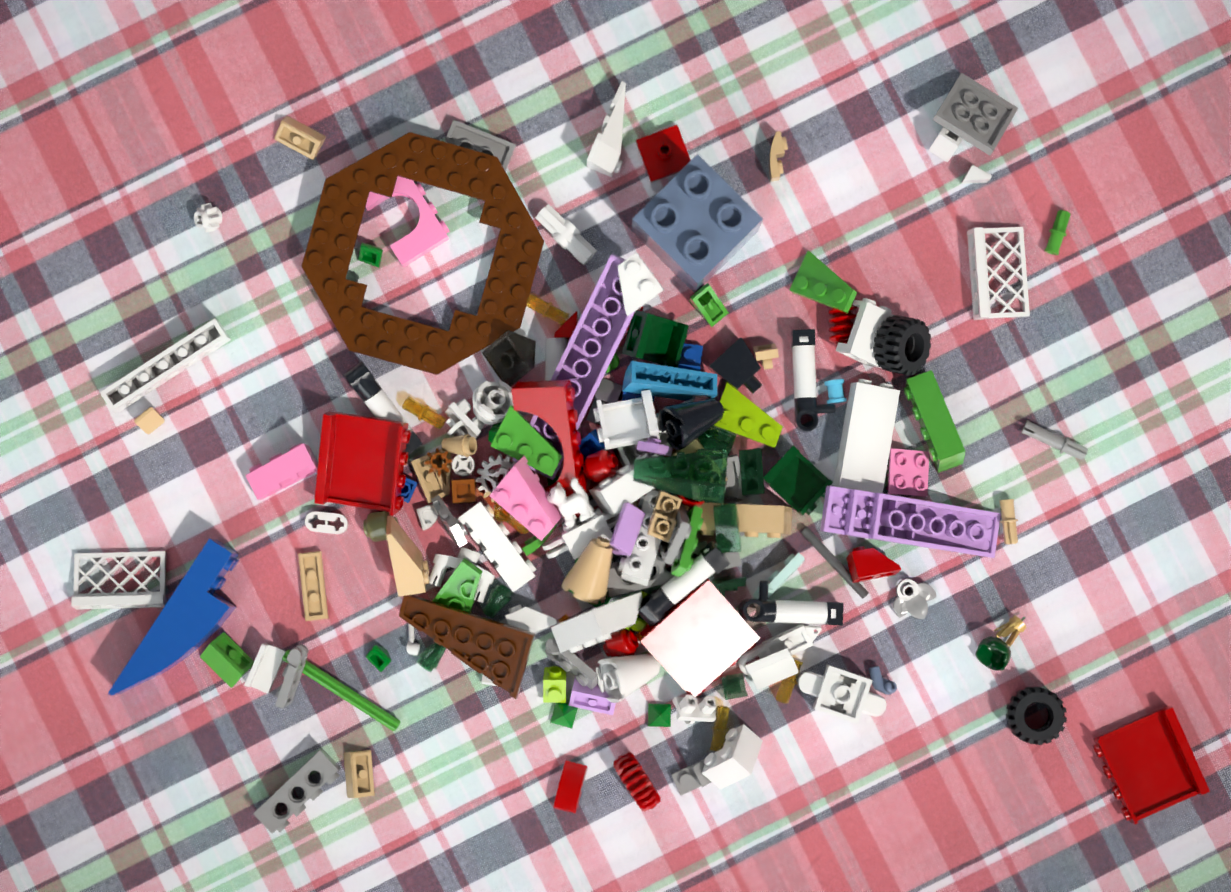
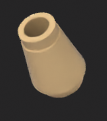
M469 434L444 438L442 440V450L469 457L475 454L477 441L475 437H471Z

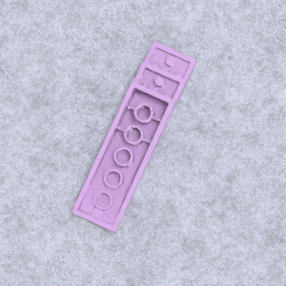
M826 486L820 531L995 558L1001 513L882 493Z

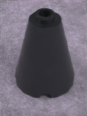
M715 399L666 406L659 411L661 431L667 432L669 438H666V440L674 449H684L723 418L724 408Z

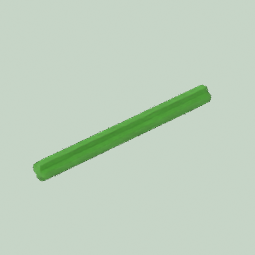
M287 650L282 657V660L288 664L287 656L290 654V650ZM306 660L303 674L390 730L395 731L400 725L399 719Z

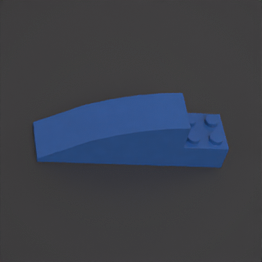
M208 539L109 690V695L113 696L124 693L170 670L197 650L224 624L237 606L215 593V591L223 587L227 580L224 578L229 570L233 571L239 560L236 558L239 553L217 539Z

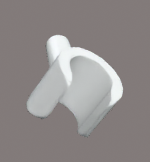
M408 624L409 638L406 650L409 655L418 656L420 644L414 643V627Z

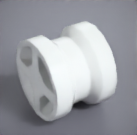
M457 455L453 459L452 469L459 476H469L475 470V461L471 456Z

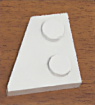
M637 252L618 265L627 316L664 290Z

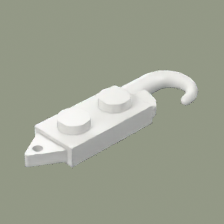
M800 624L765 640L762 644L750 651H745L741 655L738 664L739 668L744 674L751 676L745 667L749 659L756 656L762 659L788 647L791 654L794 655L813 646V641L822 628L821 626Z

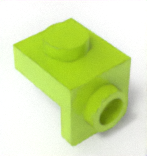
M552 666L544 668L543 703H566L567 672L561 667Z

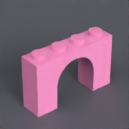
M397 177L392 197L404 196L413 200L417 204L420 213L416 228L405 237L390 245L402 266L406 267L449 240L447 233L450 231L443 220L441 222L437 220L435 214L438 212L433 203L425 201L423 196L426 192L421 184H415L412 180ZM370 192L366 209L368 211L389 199V197Z

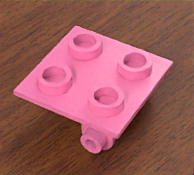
M890 448L889 467H887L889 479L888 487H886L888 494L927 497L929 451Z

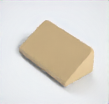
M286 116L281 120L274 140L314 160L326 136Z
M371 750L344 752L347 797L375 796Z

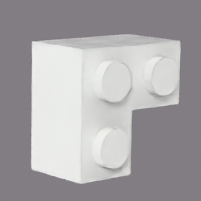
M744 724L730 729L725 736L726 741L723 748L715 753H710L704 760L705 765L702 774L719 789H723L752 775L763 740Z

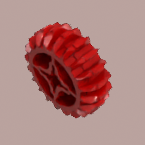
M627 752L613 761L617 774L642 811L651 810L661 802L659 793L633 753Z

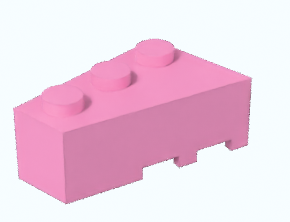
M300 443L290 448V451L283 455L280 453L270 458V462L263 466L258 464L250 468V473L245 476L257 500H262L318 471V462L310 446Z
M523 456L489 496L542 541L563 515L560 513L557 505L548 502L547 496L549 492H545L539 483V477L537 474H533L527 464L528 460Z

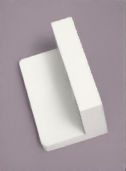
M262 643L244 686L253 687L269 694L283 662L282 657L286 651L268 643Z
M789 647L745 665L758 690L799 672Z

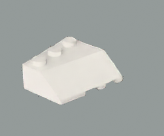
M640 592L601 606L551 627L560 653L570 650L571 654L597 644L596 639H598V642L612 638L610 633L635 624L643 597L642 593Z

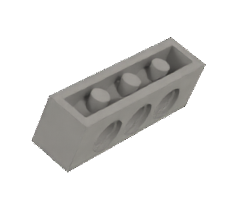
M323 749L319 750L253 814L271 833H274L276 830L281 832L290 824L287 820L293 814L297 817L307 808L304 805L306 801L310 798L314 801L323 792L320 788L326 782L331 785L340 776L337 772L341 768ZM312 771H318L321 774V781L319 783L311 781L310 773ZM297 786L303 788L305 792L302 799L296 798L293 794V790ZM282 802L287 805L288 812L286 814H280L277 811L278 803Z

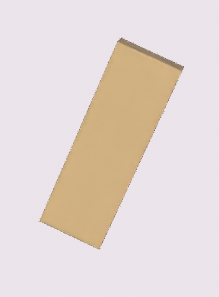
M322 551L299 553L305 621L329 619Z

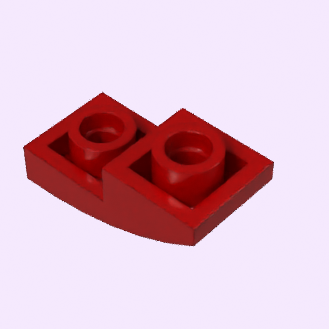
M565 760L554 802L555 809L576 814L582 795V786L588 770L586 765Z

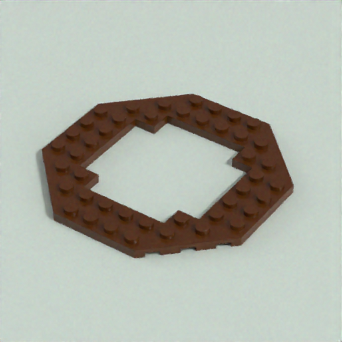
M409 132L325 179L301 267L349 351L438 375L521 327L544 239L498 157ZM397 177L485 201L479 223L500 229L477 316L455 310L449 331L363 308L362 303L367 285L346 279L369 193L372 192L392 198Z

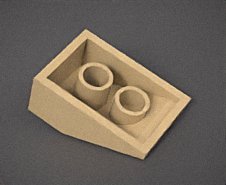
M387 516L386 536L398 597L426 592V584L429 583L428 561H423L422 552L392 516Z

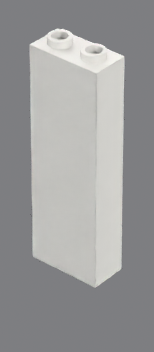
M859 379L858 382L850 384L833 483L834 487L883 493L900 390L893 389V385L880 383V386L872 385V381Z

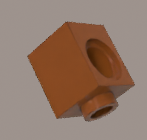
M475 479L451 480L453 504L477 503Z

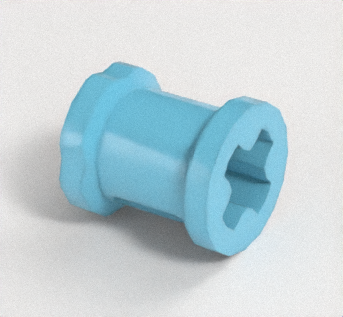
M844 379L824 382V385L827 386L829 397L827 404L847 402L843 392Z

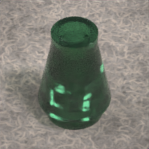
M497 583L491 589L483 613L494 618L512 599L510 596L513 592L506 586Z
M434 642L418 655L419 659L416 662L431 673L433 669H437L446 648Z

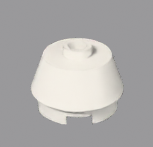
M486 381L474 390L472 397L473 412L477 419L489 425L503 422L510 405L513 406L511 387L503 381L498 383Z

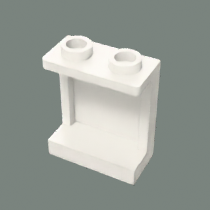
M863 298V301L854 300L853 305L859 307V311L847 344L838 342L836 351L864 365L882 368L878 366V361L874 358V338L877 335L878 328L881 327V323L894 314L887 307L875 306L876 302L871 299Z
M650 390L641 391V398L602 404L601 400H596L597 408H594L593 411L595 422L600 421L601 428L597 429L599 442H604L605 450L638 444V441L647 442L648 438L659 440V430Z

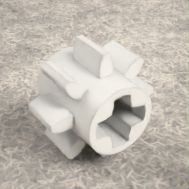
M211 203L202 204L201 207L196 209L194 222L198 228H204L205 232L215 231V228L220 227L222 213L219 208L212 207Z

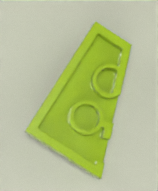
M727 382L720 400L724 408L723 418L714 426L775 448L783 426Z

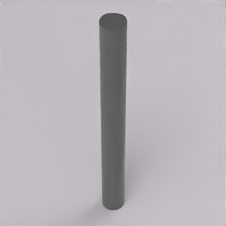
M808 527L801 532L862 599L869 594L859 582L852 583L850 572Z

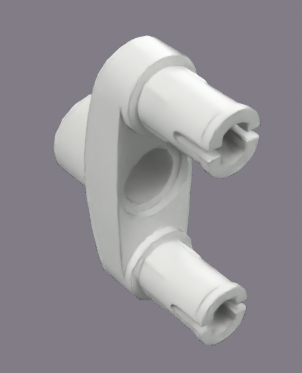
M461 547L458 557L435 554L429 583L433 584L437 576L435 586L441 587L447 568L450 569L452 567L456 569L465 558L483 571L474 599L476 600L478 592H480L477 601L483 603L488 587L493 583L495 575L476 565L480 553Z

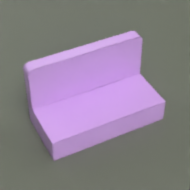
M630 503L623 504L610 541V545L613 546L612 553L615 555L631 556L645 516L644 512Z
M576 678L574 679L569 706L613 715L616 703L606 699L610 696L606 691L601 692L598 683L591 690L587 686H582Z

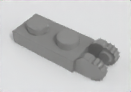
M555 638L547 640L545 644L547 657L549 656V659L552 661H559V665L566 672L570 671L576 676V680L582 686H587L592 690L597 685L598 674L574 653L571 654L570 650L560 653Z
M299 644L296 648H292L287 656L289 664H287L282 676L285 678L283 684L277 689L276 697L278 698L275 706L284 708L293 702L309 650L305 644Z

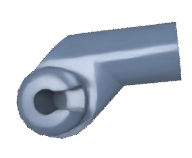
M879 666L868 668L875 690L885 695H891L897 690V685L894 681H889L882 677Z

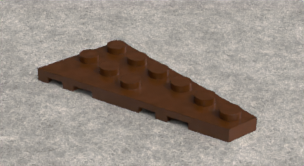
M406 595L403 597L399 612L400 618L420 632L423 631L434 639L433 641L438 645H442L451 651V654L479 674L482 673L493 681L492 683L497 687L506 690L514 699L518 698L535 633L418 596Z

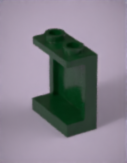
M636 310L630 323L622 354L677 368L689 325Z
M794 445L762 478L772 490L801 516L805 513L810 515L818 506L815 502L819 497L825 498L826 486H831L833 483L831 479H828L807 460Z

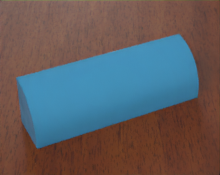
M631 361L625 372L622 391L641 394V391L650 390L651 396L683 401L694 399V401L714 399L717 396V374Z

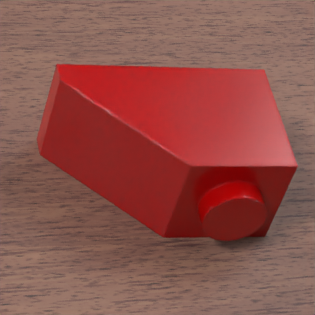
M856 547L846 557L852 583L894 576L901 570L899 564L874 548Z

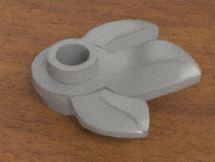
M909 578L903 579L897 584V597L893 602V609L899 618L909 612L915 618L924 619L928 612L927 601L936 598V592L927 583H916ZM907 587H911V592L909 594H905V589Z

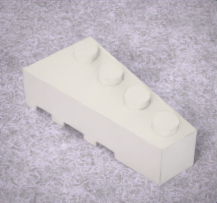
M479 502L458 519L462 524H465L472 538L481 546L484 554L495 565L494 567L510 589L515 592L536 577L533 572L537 569L529 559L525 561L520 555L523 550L518 543L509 540L507 535L510 532L502 522L498 525L493 517L496 516V513L489 504L485 506L482 502Z

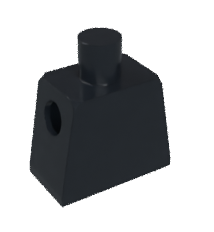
M742 338L738 339L708 367L710 371L717 374L724 382H728L736 390L744 384L753 394L762 386L761 382L754 376L761 367Z

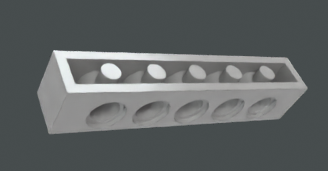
M728 536L716 538V546L723 552L730 563L725 569L741 566L736 539L729 540ZM707 541L698 543L692 554L698 557L701 554L700 550L707 545ZM661 552L657 553L653 566L654 575L649 579L648 586L633 582L625 583L621 579L622 571L618 570L619 562L612 563L610 565L607 597L662 585L675 575L666 570V563L663 562Z

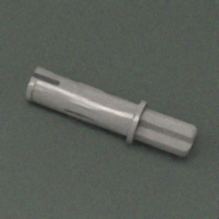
M1029 420L1026 421L1021 431L1022 434H1026L1060 450L1061 454L1065 452L1080 460L1085 458L1088 451L1086 447L1069 440L1068 436L1066 438L1029 422Z

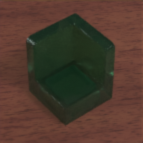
M743 673L720 677L725 700L748 696Z

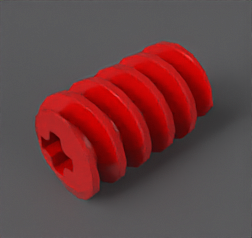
M851 305L848 313L835 308L828 311V314L835 316L828 320V323L835 325L829 328V332L835 334L829 337L830 342L838 345V342L847 344L851 328L854 325L851 319L857 316L852 314L851 310L857 309V306Z

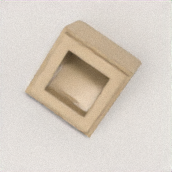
M149 407L134 419V422L146 434H151L165 422V419L153 407Z

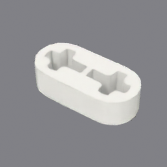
M315 511L309 513L305 518L306 527L313 532L342 534L346 532L349 526L347 518L336 513ZM315 515H318L319 520H325V525L318 524L316 528H313L310 519H314ZM337 518H340V521L344 522V527H340L339 531H337L335 526L328 525L329 521H336Z

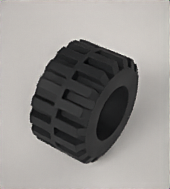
M899 315L886 318V321L881 323V327L878 328L877 335L874 338L875 346L873 347V352H875L874 358L878 361V366L882 367L885 371L904 375H914L916 372H919L922 366L926 364L931 348V334H929L928 326H925L926 323L919 319Z
M1026 687L1024 690L1016 692L1017 695L1012 696L1010 699V705L1007 704L1008 714H1005L1006 719H1008V728L1012 730L1013 735L1026 743L1036 745L1048 744L1052 742V739H1057L1059 732H1063L1065 728L1063 727L1064 722L1067 723V717H1065V713H1067L1066 708L1063 707V701L1057 697V694L1041 687ZM1033 702L1044 704L1048 711L1047 722L1039 729L1028 727L1024 720V712Z

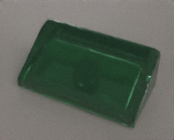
M712 426L698 439L707 452L719 457H726L732 449L737 434Z
M761 448L739 450L742 496L764 494Z

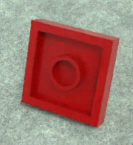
M678 125L635 140L651 183L679 173L691 161Z

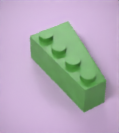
M930 370L906 379V387L903 388L907 400H911L913 404L912 412L914 418L920 423L921 435L924 441L927 442L929 454L932 461H934L937 472L940 473L962 465L966 451L933 371Z

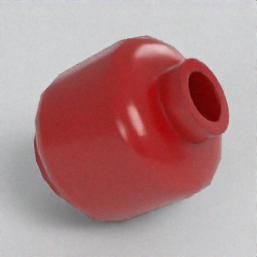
M603 449L586 457L583 465L584 473L588 479L600 483L616 475L619 462L614 454Z
M623 628L610 633L612 638L605 640L603 645L607 657L634 655L639 644L634 632Z

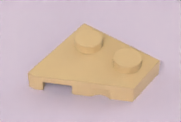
M440 449V450H439V453H443V454H444V451H443L442 449ZM450 452L446 455L447 459H451ZM425 455L411 461L410 464L429 504L432 502L431 499L438 495L441 498L449 495L451 464L446 465L450 471L447 473L442 470L440 477L434 471L428 474L430 468L429 465H424V462L429 461L430 458ZM436 457L435 461H433V464H437V468H440L444 463L439 460V457Z

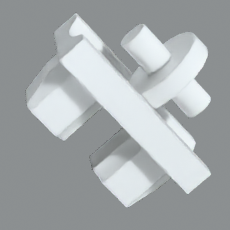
M466 399L456 404L454 402L451 403L445 411V414L449 417L446 423L451 428L447 434L449 436L455 433L458 436L469 434L476 439L485 423L478 420L476 416L472 420L469 419L466 413L472 407Z
M686 695L685 697H675L673 699L677 720H684L686 724H694L695 721L714 722L716 719L714 710L717 708L714 696L696 698L694 695Z

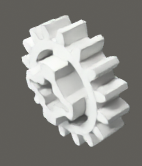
M498 454L496 460L491 455L489 457L490 463L483 461L482 466L484 469L478 468L477 473L481 476L476 478V482L482 483L478 490H485L484 498L488 497L499 485L497 477L500 474L505 477L509 472V467L512 469L517 463L515 461L511 462L509 455L506 459H502V455ZM502 464L500 468L490 470L492 466ZM486 480L491 482L493 489L488 486Z

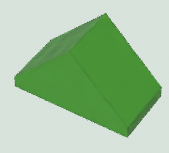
M708 283L689 299V302L711 327L729 313Z

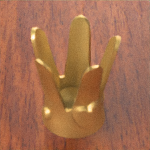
M1014 615L1009 619V622L993 630L1001 629L995 636L1000 638L1001 636L1007 637L1011 634L1006 641L1008 646L1011 647L1017 636L1027 628L1023 623L1026 617L1020 619Z

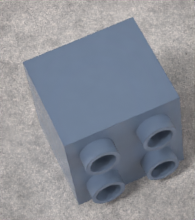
M697 154L632 219V232L696 293L759 231L763 218Z

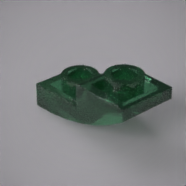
M737 504L714 505L717 547L723 553L741 552L742 545Z
M731 575L717 578L710 582L725 596V591H737L738 587L746 586V577Z

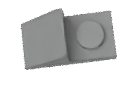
M603 378L586 420L601 426L600 421L595 422L593 409L597 408L596 400H601L602 404L618 402L623 386Z
M705 759L671 774L680 795L711 783L702 774Z

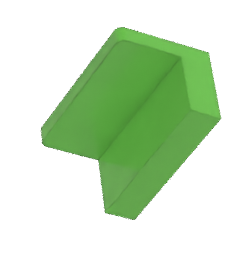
M225 632L214 639L200 655V658L231 688L237 684L254 664V661Z

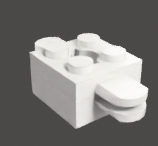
M592 507L594 512L589 519L580 521V518H577L575 523L569 526L565 525V521L562 522V527L559 528L561 535L544 543L542 548L545 551L551 549L546 553L549 559L569 550L575 560L580 557L592 539L604 537L611 541L613 534L610 528L616 526L621 511L613 515L602 513L599 508L594 509Z
M826 665L823 676L808 671L801 674L798 679V686L802 692L816 696L812 708L858 724L861 713L876 717L881 716L886 710V700L878 694L869 692L872 680Z

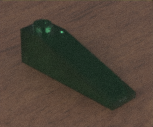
M703 448L689 454L678 452L676 456L670 457L660 455L635 459L633 481L697 501L723 504L726 488L728 450Z

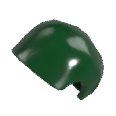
M990 636L984 638L979 643L975 655L980 663L987 668L1002 671L1010 661L1011 650L1002 639Z

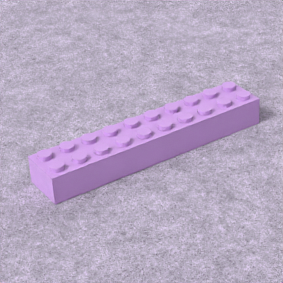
M613 253L610 255L550 380H570L571 387L575 390L573 405L578 413L577 430L635 313L634 311L627 316L625 312L618 265L626 259ZM534 415L530 422L532 427L544 436L563 456L552 477L531 466L529 467L531 470L553 480L564 459L563 447L553 428L543 419Z

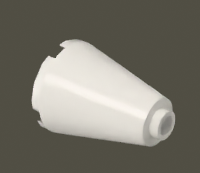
M651 653L611 657L599 660L598 663L600 665L595 669V672L598 674L597 683L601 692L606 691L610 696L606 699L612 703H617L658 675L661 664Z

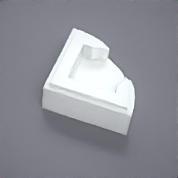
M431 504L416 509L423 531L429 529L438 518L434 505Z

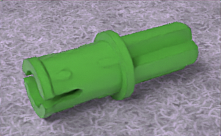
M1059 210L1057 212L1053 228L1049 229L1051 234L1045 249L1046 253L1059 255L1063 238L1067 236L1065 231L1071 216L1068 211Z

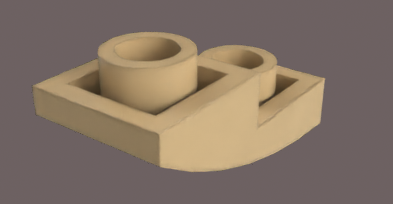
M781 131L775 133L770 149V182L778 181L781 177L780 174H783L781 160L777 161V158L784 157V150H788L786 137L781 136Z
M659 491L647 530L648 535L666 542L670 541L676 524L675 518L682 499Z

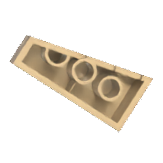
M704 503L699 506V508L703 509L701 515L703 524L700 528V535H714V531H722V536H736V532H744L745 537H758V533L767 534V538H781V534L791 535L792 507Z

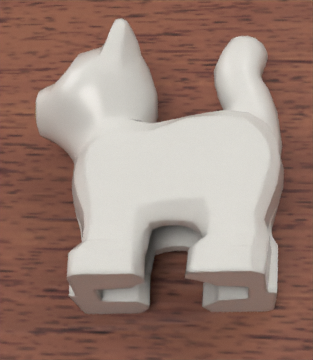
M577 478L571 479V486L575 493L566 496L565 490L560 482H558L547 496L549 503L558 506L560 513L565 518L566 526L575 523V519H577L575 513H580V521L589 519L594 512L589 504L588 495L579 485Z

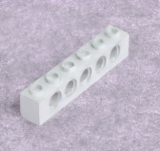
M214 318L101 391L100 394L111 411L119 413L231 339L221 323Z

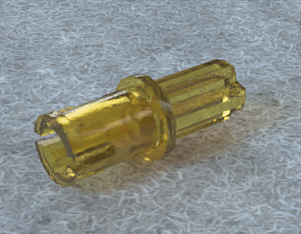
M530 294L526 300L527 307L542 314L543 318L547 317L561 326L567 321L565 319L569 318V313L553 306L552 302L548 303L533 294Z
M410 396L407 397L402 405V409L418 417L419 421L424 420L437 429H441L445 424L446 419L429 409V405L425 406Z
M794 659L796 666L800 671L803 662ZM799 672L781 681L776 696L778 702L788 704L794 685L798 684L796 680Z
M719 705L716 708V719L714 726L711 727L713 733L710 750L712 751L721 750L725 744V736L729 731L727 728L729 707Z

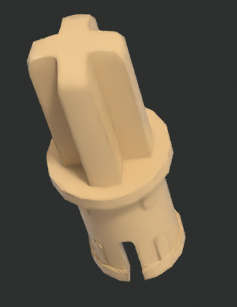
M1014 499L1000 500L1002 517L1000 523L1003 525L1004 543L1007 545L1016 544L1018 542L1016 528L1018 519H1015Z

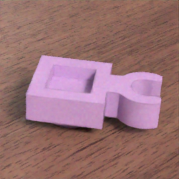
M648 438L647 442L638 441L637 450L659 455H672L673 447L661 445V440Z

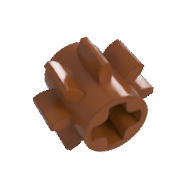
M436 448L434 455L430 452L426 454L430 458L429 461L424 462V465H429L430 470L428 474L434 471L440 477L442 470L447 473L450 471L446 465L451 464L453 460L447 459L448 451L443 454L439 453V448ZM436 457H439V460L444 462L440 468H437V464H433Z

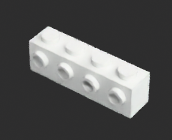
M650 490L640 498L638 508H641L645 516L631 556L627 555V558L622 557L618 569L622 571L621 579L643 586H648L661 543L660 539L647 534L652 511L659 491Z

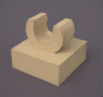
M776 344L753 347L756 361L762 360L764 370L772 369V358L779 357Z

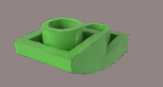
M558 523L542 541L533 536L524 542L526 546L522 549L526 556L535 552L548 540Z

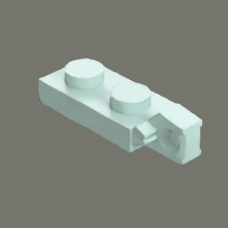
M799 552L796 556L792 553L784 561L786 566L781 572L776 570L768 578L770 581L768 584V599L805 561V558ZM759 587L753 594L756 599H759Z

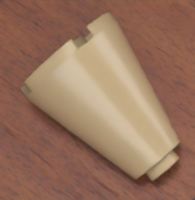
M597 537V539H592L564 578L562 583L564 591L568 592V589L574 592L573 597L593 604H597L598 600H601V603L604 602L607 594L613 546L610 545L608 539Z

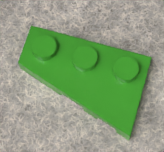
M809 250L789 291L796 295L848 313L857 294L854 289Z
M510 405L491 447L517 460L525 456L529 466L552 477L563 455L533 428L527 419L525 420L517 411H514V407Z
M694 506L687 513L692 530L688 539L684 538L681 544L682 552L680 557L674 559L671 570L672 575L680 577L691 569L693 564V558H691L692 551L695 550L698 544V538H696L697 531L700 530L703 524V518H701L702 508Z
M464 558L432 601L471 613L483 571Z

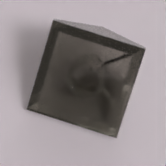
M508 330L485 349L482 354L500 380L512 387L535 368L536 341Z

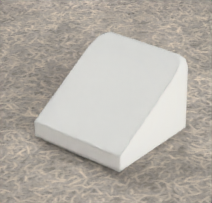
M973 165L969 168L961 183H987L992 176Z

